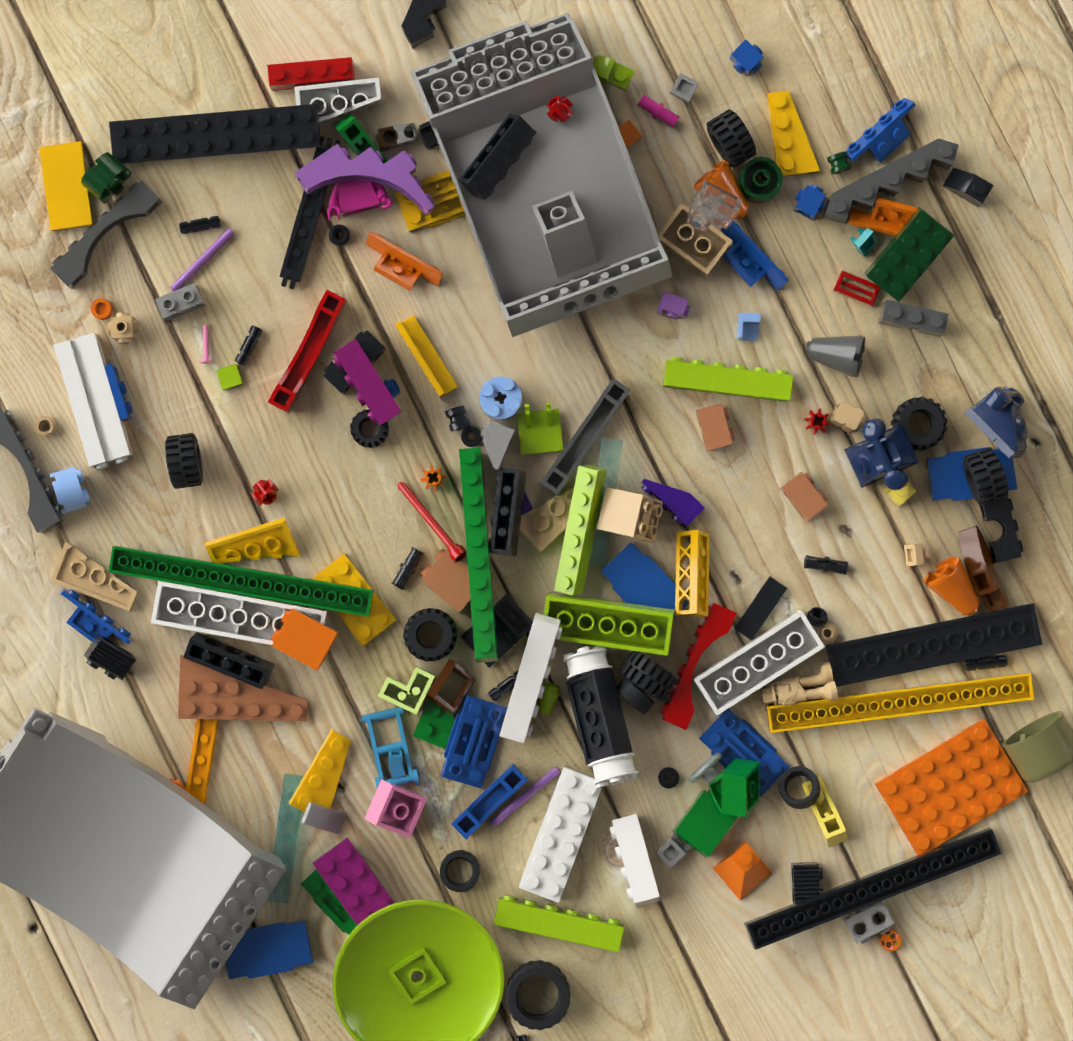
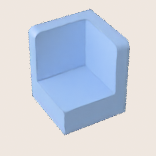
M738 314L736 340H758L761 314Z

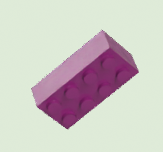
M356 338L334 351L336 357L332 358L339 370L344 368L347 373L344 376L345 380L351 388L356 387L359 392L356 394V397L362 406L367 405L370 412L367 414L373 424L378 422L379 426L402 413Z
M348 837L312 863L357 926L374 912L395 904L392 897Z

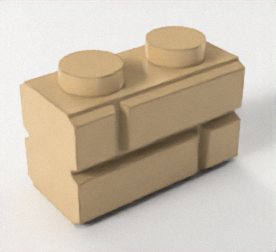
M843 401L835 406L829 418V423L836 427L840 426V429L849 433L853 430L858 431V429H861L866 418L863 417V410L857 407L852 408L851 404Z

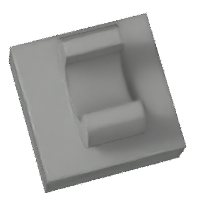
M680 73L670 94L689 103L699 83Z

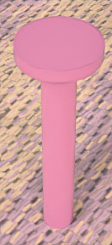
M203 325L204 359L200 360L201 364L213 363V360L209 359L208 325Z

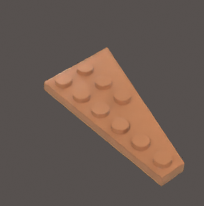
M180 654L178 719L307 721V699L267 685L263 689H259L185 659Z

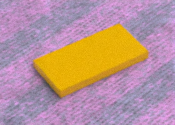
M82 142L39 147L50 230L58 231L93 226L89 191L81 183L82 177L86 172Z

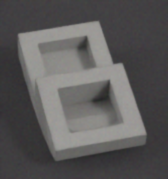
M309 802L301 823L339 834L347 814Z
M673 834L659 848L656 854L672 868L691 846Z

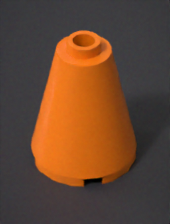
M726 160L716 164L713 170L707 171L694 184V189L730 218H738L740 220L748 214L749 204Z
M955 556L949 557L935 566L937 570L933 574L931 571L927 573L924 578L926 586L962 615L968 614L970 616L978 611L980 602L959 557L957 559Z

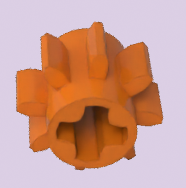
M431 465L430 471L423 470L426 476L420 480L428 483L425 487L426 489L433 486L434 490L437 491L439 484L445 486L442 478H446L447 475L440 474L442 467L434 470L433 465ZM438 473L437 478L439 481L437 483H429L430 478L428 476Z

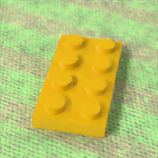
M346 554L340 556L312 578L372 589ZM375 592L369 617L336 611L362 646L396 621L395 617Z

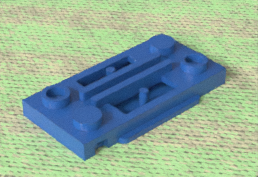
M986 448L948 452L946 456L927 458L932 501L949 498L953 501L974 498L964 474L963 457ZM1000 449L993 450L998 456L1005 472L1008 491L1016 490L1017 483L1013 458L1009 459Z
M632 542L600 571L613 584L612 589L626 603L675 610L676 584L648 555H643ZM686 599L682 603V610L690 604Z
M466 695L461 712H458L444 752L446 759L441 777L482 788L500 737L507 707Z
M729 708L699 737L711 750V755L717 752L721 753V758L718 762L723 767H726L735 758L759 761L760 797L789 768L776 754V749L746 720H740Z
M306 921L280 922L247 929L225 962L229 980L245 976L251 979L294 970L295 966L313 963Z

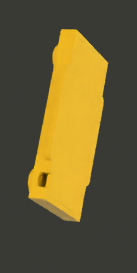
M449 170L420 180L423 192L425 194L429 193L435 202L433 204V212L427 216L414 202L402 193L395 191L409 232L425 226L432 228L466 215Z

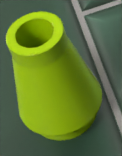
M544 682L543 686H545L542 699H540L538 712L544 715H551V711L561 693L559 691L560 686Z

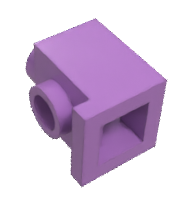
M664 292L657 315L665 312V316L677 320L678 317L687 318L690 306L687 305L688 299Z

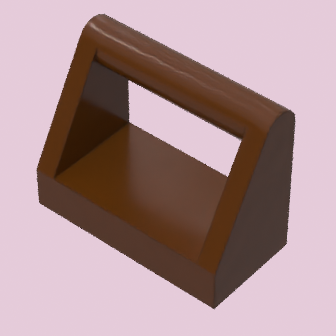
M449 658L425 698L450 714L455 715L476 679L457 662ZM453 671L466 679L452 704L449 705L437 694Z

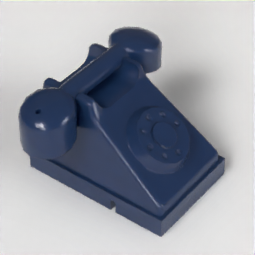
M996 387L974 407H970L965 412L992 442L996 441L994 444L1009 459L1020 458L1026 452L1027 427L1020 411L1024 398L1016 389Z
M874 418L867 421L862 428V434L866 440L844 449L860 486L863 488L884 478L885 485L889 489L900 490L908 483V476L903 470L919 463L902 424L886 430V425L881 419Z

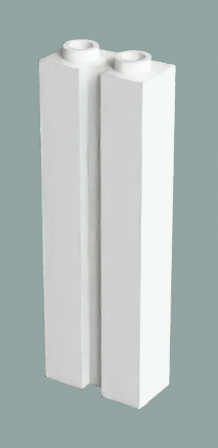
M91 333L74 340L54 344L53 346L89 467H96V470L109 467L108 463L114 461L117 464L129 461L128 457L134 455L124 421H121L106 375L105 366L107 364L98 335Z

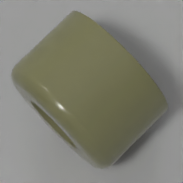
M1062 711L1050 713L1029 723L1012 734L1003 743L1005 750L1026 782H1037L1046 779L1073 763V729Z

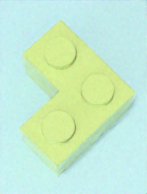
M417 666L407 685L388 676L378 696L417 715L436 675Z

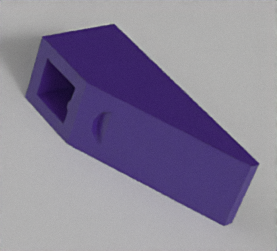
M647 479L641 481L644 484L641 488L649 496L654 494L660 501H663V510L666 511L668 509L673 514L671 518L679 526L682 524L685 527L688 526L705 509L688 492Z

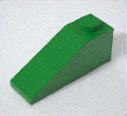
M348 113L333 125L356 156L371 147L374 152L378 151L384 160L383 164L387 162L386 158L353 115Z

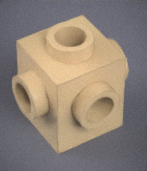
M117 313L116 317H110L111 323H108L107 328L108 335H111L112 339L118 341V344L131 343V340H137L139 322L136 321V318L129 316V313ZM119 324H125L123 331H120Z

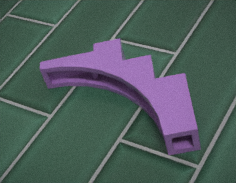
M336 144L295 172L296 179L307 194L336 182L351 180L371 181L402 193L414 202L425 216L434 210L433 204L435 202L429 193L425 194L421 189L422 184L417 176H412L416 173L415 165H417V162L411 154L407 155L405 151H402L383 164L384 160L378 151L374 152L370 147L350 161L351 157L344 147L341 149Z

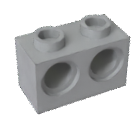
M195 283L155 299L165 321H170L206 306Z
M883 901L854 911L842 918L853 940L861 944L870 941L872 935L878 932L882 934L891 929L890 926L894 924ZM878 912L883 913V920L875 923L873 921L874 915ZM857 923L865 924L863 932H855L854 928Z

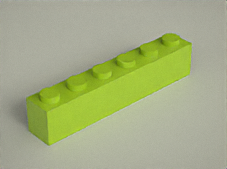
M671 357V360H666L663 387L789 402L793 375H788V371L776 370V373L767 372V368L755 367V370H746L744 365H734V368L725 367V363L713 362V365H705L702 360H692V363L683 362V358Z
M591 465L578 466L554 591L573 596L583 594L607 469Z
M504 895V898L499 897L494 925L619 952L624 924H620L618 919L608 918V921L599 919V915L587 913V916L579 915V911L574 909L561 911L558 910V906L546 904L543 907L537 905V902L525 899V902L516 901L517 897L511 895Z

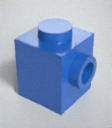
M745 39L731 53L729 59L734 63L733 67L737 72L748 76L751 72L755 74L763 66L761 62L764 57L762 56V50L754 44L752 46Z
M807 185L804 190L800 188L795 198L798 203L793 211L813 220L816 213H821L827 203L824 201L826 194L822 193L823 189L816 185Z

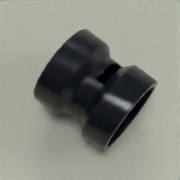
M464 405L444 411L446 418L450 419L449 428L451 432L471 426L469 419L464 416L466 413Z

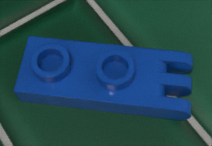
M107 364L105 371L121 421L131 420L133 409L130 401L127 402L124 395L127 393L124 381H120L117 368Z

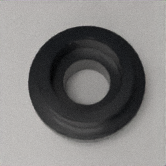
M335 225L329 231V239L334 245L343 246L349 241L350 232L344 225ZM338 232L343 233L342 239L336 238Z
M468 426L462 431L461 440L464 445L476 447L482 441L481 431L477 427ZM474 433L476 435L475 440L470 441L468 434Z
M819 607L812 608L806 615L809 623L815 627L826 625L828 620L826 611Z
M666 767L659 772L658 781L662 787L670 789L678 784L679 774L674 768ZM671 774L673 776L672 781H665V776Z

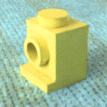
M909 482L900 490H891L888 487L883 490L896 506L903 504L917 492Z

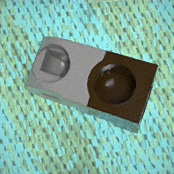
M414 123L377 129L376 132L380 152L418 141Z

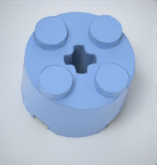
M494 377L482 386L479 400L481 408L487 416L498 421H505L514 417L520 410L522 394L519 386L512 379ZM498 394H502V396L507 397L506 399H504L503 404H500L499 401H495V399L498 398Z
M74 466L50 474L51 478L56 479L52 484L59 505H64L65 509L61 510L62 514L88 507L87 503L91 502L88 490H83L81 483L85 481L80 469L76 470Z

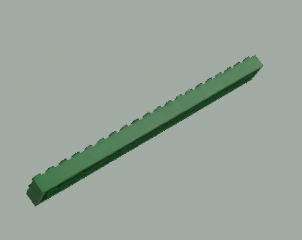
M112 546L108 571L368 617L371 614L374 589L121 546Z

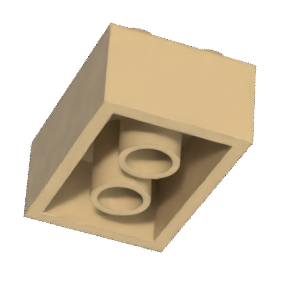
M683 203L679 205L658 234L660 243L664 248L705 278L732 243L730 238Z

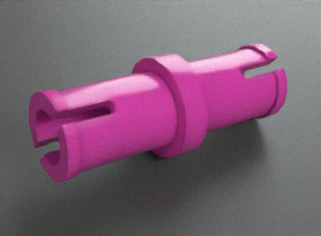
M645 94L637 104L638 107L652 114V118H658L672 128L680 117L663 107L664 104H658L645 96Z

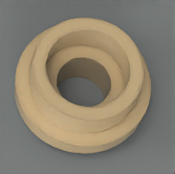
M43 416L37 420L35 428L40 436L51 437L57 430V423L52 417ZM45 423L50 424V429L47 431L43 429Z
M826 623V625L817 628L816 634L822 643L830 644L836 640L838 631L833 624ZM826 629L831 631L829 637H825L823 634Z

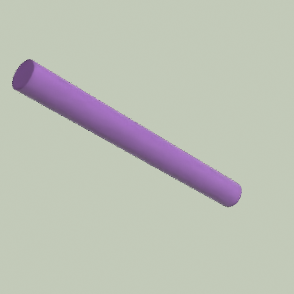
M228 228L182 274L170 289L176 291L182 288L234 235V232Z
M556 767L552 768L493 817L490 822L496 827L560 774V771Z

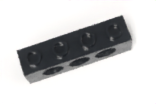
M198 632L190 638L183 657L259 689H263L268 683L275 665L270 661Z

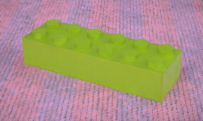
M549 592L546 595L544 615L560 620L559 627L563 628L559 639L561 641L666 656L670 652L674 609Z

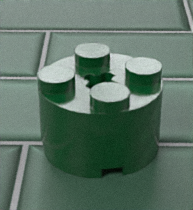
M108 152L95 160L97 164L93 169L89 167L81 180L82 185L103 204L108 202L113 194L118 196L123 191L124 186L122 184L132 174L128 168Z
M756 157L745 164L739 175L738 184L747 200L754 203H765L772 200L778 193L783 182V174L780 167L772 159ZM758 176L762 177L763 184H759L757 181Z

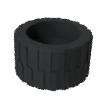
M543 960L529 961L519 966L512 973L511 978H509L506 990V1003L509 1013L521 1026L531 1030L549 1029L553 1025L558 1024L565 1017L570 1005V987L565 974L557 966ZM541 975L548 977L555 983L558 989L557 1003L547 1013H530L519 1002V987L524 980L531 976Z

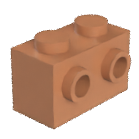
M721 403L696 410L706 452L733 445L732 440H735L733 429L728 428L726 420L730 419L727 407L723 408Z
M800 472L780 487V490L803 519L809 521L828 506L825 502L828 499L821 490L817 491L812 485L814 481L808 473L803 474Z

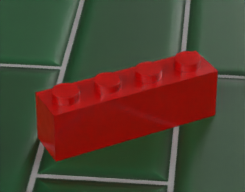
M352 57L267 65L269 86L272 91L295 89L294 87L355 80Z

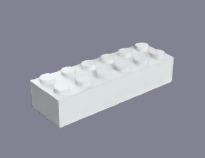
M798 611L692 679L717 716L825 646L804 613Z
M563 765L520 880V889L559 903L601 788H596V785H593L595 777Z

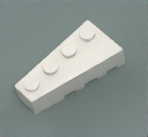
M379 77L294 87L296 105L318 104L319 125L383 101Z
M637 814L612 820L613 826L609 828L612 839L617 838L619 847H615L618 860L623 859L624 867L621 868L624 881H629L630 888L626 889L629 901H634L636 908L659 902L660 896Z

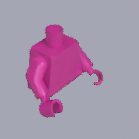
M359 180L341 181L333 187L327 210L328 220L331 221L333 215H337L338 220H341V216L344 217L381 208L380 203L387 204L383 205L382 208L388 209L392 206V201L389 199L382 184Z

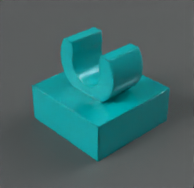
M859 228V238L851 237L850 239L857 251L866 257L879 241L874 232L869 228L865 231Z

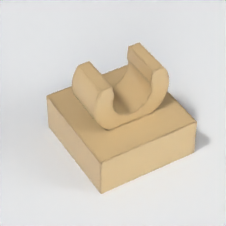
M922 543L904 545L906 566L923 565L924 558L931 557L930 549H922Z

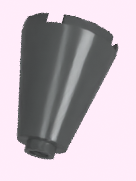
M860 335L812 338L811 342H807L805 354H809V359L857 378L863 361L861 359L862 353L865 350V337Z

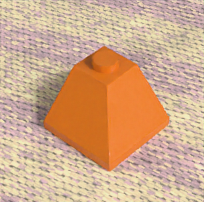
M745 840L712 867L739 900L743 899L772 874Z

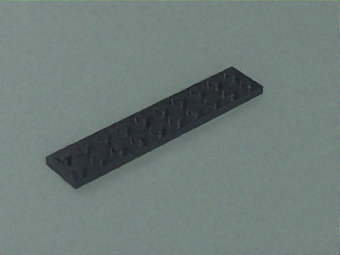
M318 104L109 122L112 155L122 164L321 147Z
M1034 603L825 645L828 662H830L833 681H835L836 687L1043 644Z

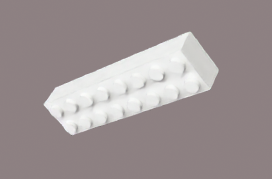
M158 581L151 623L272 645L273 641L271 638L276 629L280 630L284 624L281 619L287 610L291 611L292 608H295L325 625L327 624L329 611Z

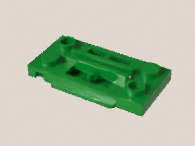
M317 869L314 870L300 885L313 897V901L341 931L347 932L350 935L355 927H357L356 923Z

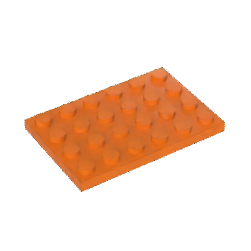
M984 718L874 783L917 855L936 848L1028 792Z

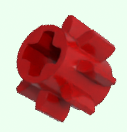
M555 96L548 102L547 108L550 111L546 114L552 121L563 123L572 116L573 111L570 108L573 106V103L567 97L562 96L560 98Z
M820 408L816 414L810 410L809 414L811 417L804 418V421L808 422V426L805 429L811 428L813 435H816L819 429L822 433H825L824 426L831 425V423L826 422L829 414H821ZM814 417L816 419L821 418V427H819V425H813L812 422H814L815 420Z
M271 479L267 481L259 480L253 486L255 492L251 496L260 506L263 503L270 505L277 499L276 492L279 489Z

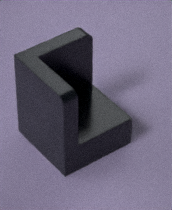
M430 121L418 126L427 150L439 145Z

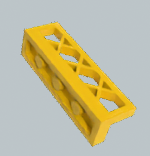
M414 315L402 323L400 321L395 324L397 330L438 396L442 398L458 388Z
M701 530L677 532L675 616L694 615L708 617L709 533ZM691 536V544L686 549L683 546L684 537ZM688 556L690 558V565L685 569L683 561ZM688 577L690 579V586L685 590L683 588V581ZM686 598L690 601V610H682V603Z

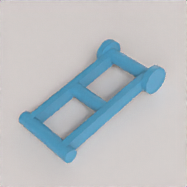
M401 707L361 715L363 724L367 723L378 770L379 777L375 778L377 788L381 779L385 780L379 755L388 753V750H404L409 774L385 781L395 785L415 782L416 786L420 785L417 768L413 769L401 719V715L405 713ZM396 716L401 741L377 747L372 722Z

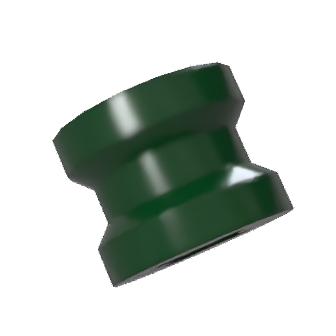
M846 151L827 157V161L832 167L830 170L832 175L852 168L851 164L847 162L848 154Z

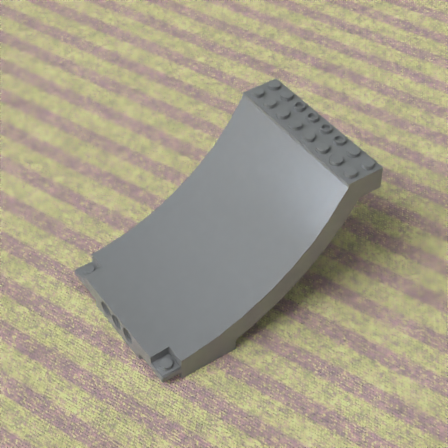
M569 13L531 27L527 21L521 22L448 50L449 58L411 72L512 338L673 277L669 259L660 243L640 183L613 112L594 69L592 58ZM555 96L560 98L562 96L567 97L573 103V106L570 108L573 114L563 123L552 121L546 114L550 111L547 108V104ZM509 114L521 116L537 132L533 136L531 144L524 148L518 161L511 165L507 175L498 182L491 196L486 199L475 197L458 180Z
M33 708L13 741L8 739L0 752V882L29 897L87 934L134 971L160 997L195 1010L287 869L278 856L257 848L213 810L151 767L109 743L104 735L55 713L49 712L47 714Z

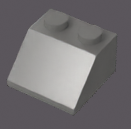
M490 421L489 425H484L481 437H483L482 441L494 470L499 472L515 431Z

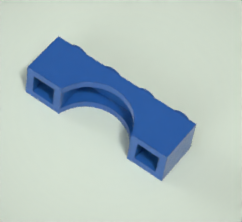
M512 763L452 821L451 825L467 839L528 778Z

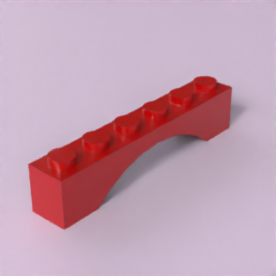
M326 289L296 354L268 400L269 404L288 414L290 413L347 304L345 298Z
M712 603L711 606L708 605V617H705L703 625L697 626L694 636L697 637L694 645H689L685 654L688 656L686 664H681L677 673L680 678L669 692V695H671L669 703L665 702L661 709L662 720L687 730L695 711L691 695V683L695 666L708 646L729 632L737 614L736 612L716 603Z

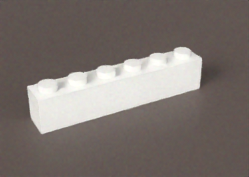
M539 613L535 614L499 735L500 737L524 743L526 737L530 738L533 729L530 721L532 717L536 718L539 706L535 704L537 698L542 699L545 686H541L543 678L548 679L551 669L547 664L549 659H554L557 647H553L555 639H560L563 629L559 627V619Z

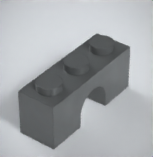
M885 300L882 304L878 323L898 328H913L919 330V333L941 337L945 333L949 314Z

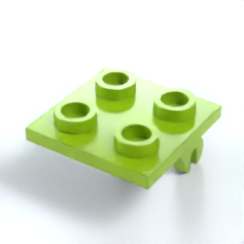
M546 402V410L530 412L529 404H525V412L517 413L521 455L563 451L559 409H551L550 402Z

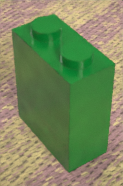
M702 790L671 832L704 857H709L739 816L721 814L710 790L708 792Z

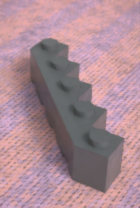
M938 138L831 194L823 218L843 224L847 219L851 205L870 210L873 207L877 191L896 197L900 192L904 177L922 183L927 177L931 164L949 169L953 165L959 145Z

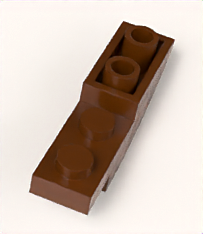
M978 525L959 531L958 537L962 556L977 597L982 596L989 612L1008 607L1010 602L993 568L995 561Z

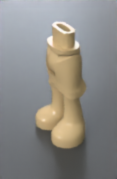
M830 662L822 664L818 674L782 679L770 684V687L761 688L764 704L774 703V705L785 706L793 705L797 702H805L808 699L838 700ZM824 685L823 687L816 688V689H810V690H804V689H803L804 687Z

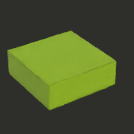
M237 364L216 370L223 391L243 384Z

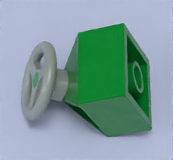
M717 752L690 775L688 781L693 783L702 777L708 783L711 795L721 814L747 817L760 801V762L735 758L720 772L714 766L721 758V753Z

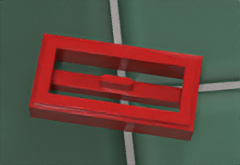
M841 271L833 291L872 307L880 287L855 275ZM843 278H848L852 281L874 289V293L867 291L863 288H860L858 286H855L846 281H843ZM840 285L871 297V300L842 289Z

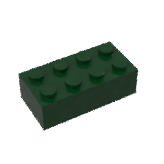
M919 206L864 273L870 280L900 302L952 240L954 234Z

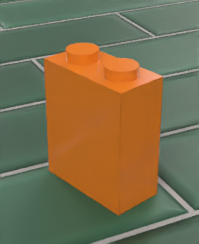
M292 608L291 611L287 610L281 619L284 624L280 630L276 629L271 638L273 641L272 647L318 671L339 632L295 608Z

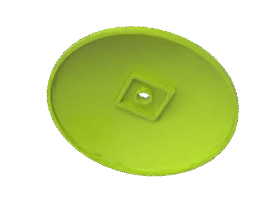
M403 901L374 912L355 927L347 937L334 965L332 980L333 998L342 1024L355 1041H477L488 1029L499 1009L504 990L503 964L493 938L486 928L469 913L440 901ZM415 971L423 973V977L419 980L412 979L411 975Z

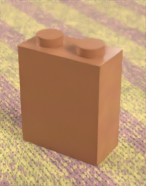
M442 548L435 556L437 561L434 565L428 564L421 572L423 575L421 580L460 613L470 602L468 564L463 559L454 563L449 557V549L445 550Z

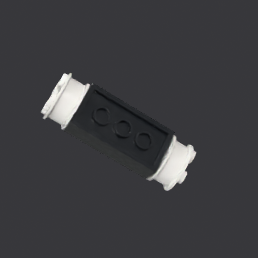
M603 646L593 647L592 650L589 647L579 648L577 653L573 652L563 655L564 659L562 660L563 663L567 664L569 672L567 680L569 681L566 682L586 765L588 764L589 767L593 768L595 776L593 785H596V788L609 786L608 783L612 784V786L623 784L624 779L626 781L638 778L639 771L635 770L632 759L635 754L630 753L633 751L612 671L613 667L608 664L606 657L608 648Z

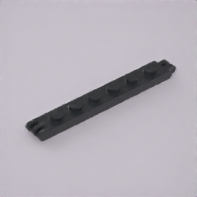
M320 136L321 147L316 148L313 160L331 148L332 139L328 138L326 146H324V137ZM336 140L334 146L336 144L340 146L341 141ZM328 185L310 194H307L305 190L303 192L280 272V277L283 278L282 287H286L288 280H291L289 289L294 290L296 282H301Z

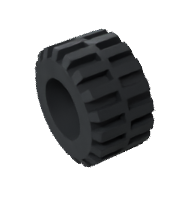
M728 109L707 122V131L712 143L722 159L726 160L732 168L737 167L756 155V146L752 136L734 111Z
M911 398L899 405L892 415L891 426L895 427L902 424L913 450L923 451L936 446L944 438V432L947 431L946 423H948V420L944 416L946 413L944 410H941V405L933 402L934 400L931 398ZM922 412L929 418L930 430L925 436H916L909 430L908 418L912 413Z
M194 433L167 436L165 442L166 462L170 482L174 489L201 486L203 481L202 460L198 440Z
M986 448L963 457V469L967 484L974 499L980 506L1007 498L1008 483L998 456L991 448Z
M427 608L417 611L405 624L403 633L405 646L417 659L427 662L438 661L446 657L455 646L457 641L455 622L447 613L439 609ZM427 622L438 624L443 631V639L435 647H426L418 639L419 628Z
M633 651L620 669L622 676L658 701H664L678 681L676 676L638 651Z

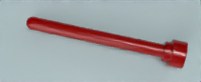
M399 482L398 489L447 546L450 553L449 557L454 563L461 561L467 555V550L462 545L455 544L404 482Z

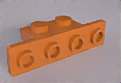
M877 197L872 213L851 209L848 223L858 228H869L877 233L895 236L917 210V207Z
M373 232L369 233L366 246L382 254L374 267L375 272L408 291L412 289L419 277L439 286L443 272L437 267L425 263L418 256L406 252L402 247L387 241L383 236Z

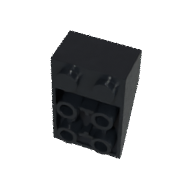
M508 594L503 596L494 605L498 659L527 634L533 624V621ZM471 626L461 638L474 651L473 626ZM496 661L484 663L490 668Z

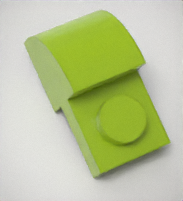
M596 55L593 65L600 82L606 85L608 83L626 91L635 70L616 63V60Z

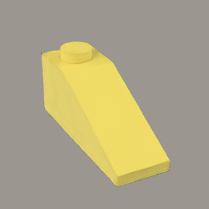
M821 776L817 778L821 788L820 795L815 804L810 807L829 848L848 840V837ZM810 780L801 784L806 797L812 791Z

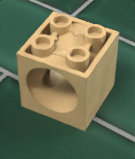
M606 487L597 529L653 543L658 531L657 524L662 514L663 501L641 494Z

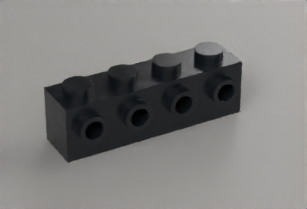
M509 114L458 181L477 198L486 199L491 196L495 186L505 178L508 169L518 161L521 152L531 144L533 136L537 132L521 116Z
M499 468L496 478L497 491L494 496V515L491 519L492 533L489 538V553L517 556L526 472L522 470Z

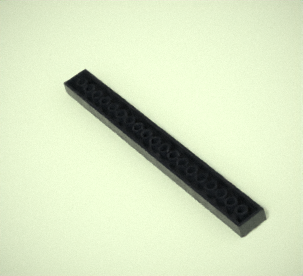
M987 828L745 922L744 925L753 949L757 950L1001 854L993 829Z

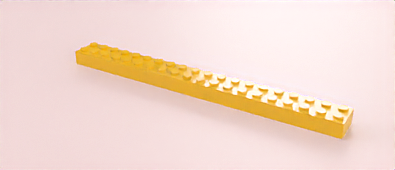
M1021 673L841 696L835 701L817 699L797 702L793 705L766 706L769 732L775 733L1034 700L1031 673Z

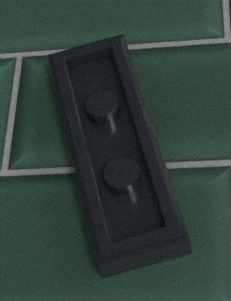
M769 576L734 629L752 641L787 588Z

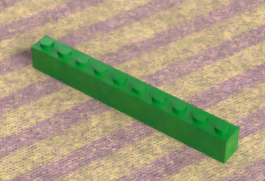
M480 447L459 449L475 660L477 663L498 661L482 452Z

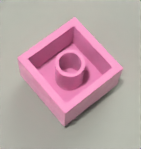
M381 779L365 819L376 826L411 838L427 798L414 791Z

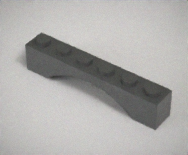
M143 181L135 182L129 188V193L124 198H118L113 204L114 207L109 212H104L98 218L99 222L94 227H88L83 232L84 236L79 241L76 240L69 245V251L65 255H60L53 261V266L50 269L69 288L73 289L87 275L92 252L108 231L126 220L149 216L163 202Z
M614 378L611 380L579 429L540 482L542 486L555 495H559L631 390Z
M0 408V444L17 458L25 472L30 491L27 514L36 532L43 533L64 522L62 519L64 514L61 512V507L58 504L55 505L52 499L54 494L51 488L45 486L42 480L45 478L39 467L36 468L33 462L35 457L30 448L26 449L23 443L25 441L23 433L14 426L13 423L16 420L10 410L7 411Z

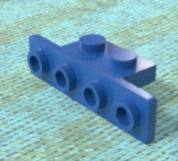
M906 98L897 101L894 107L888 113L882 115L875 125L865 130L856 142L848 146L846 150L847 158L855 161L868 149L875 160L881 163L911 135L901 119L916 104Z
M732 219L721 228V232L730 238L734 244L722 258L750 287L763 276L776 290H780L789 281L784 272L763 253L756 243Z
M72 589L60 592L61 595L78 607L66 623L91 642H93L97 634L109 639L113 633L127 644L132 643L133 639L130 638V632L123 627L118 629L113 625L114 621L105 614L101 616L95 612L97 608L89 602L83 603L79 600L80 595Z

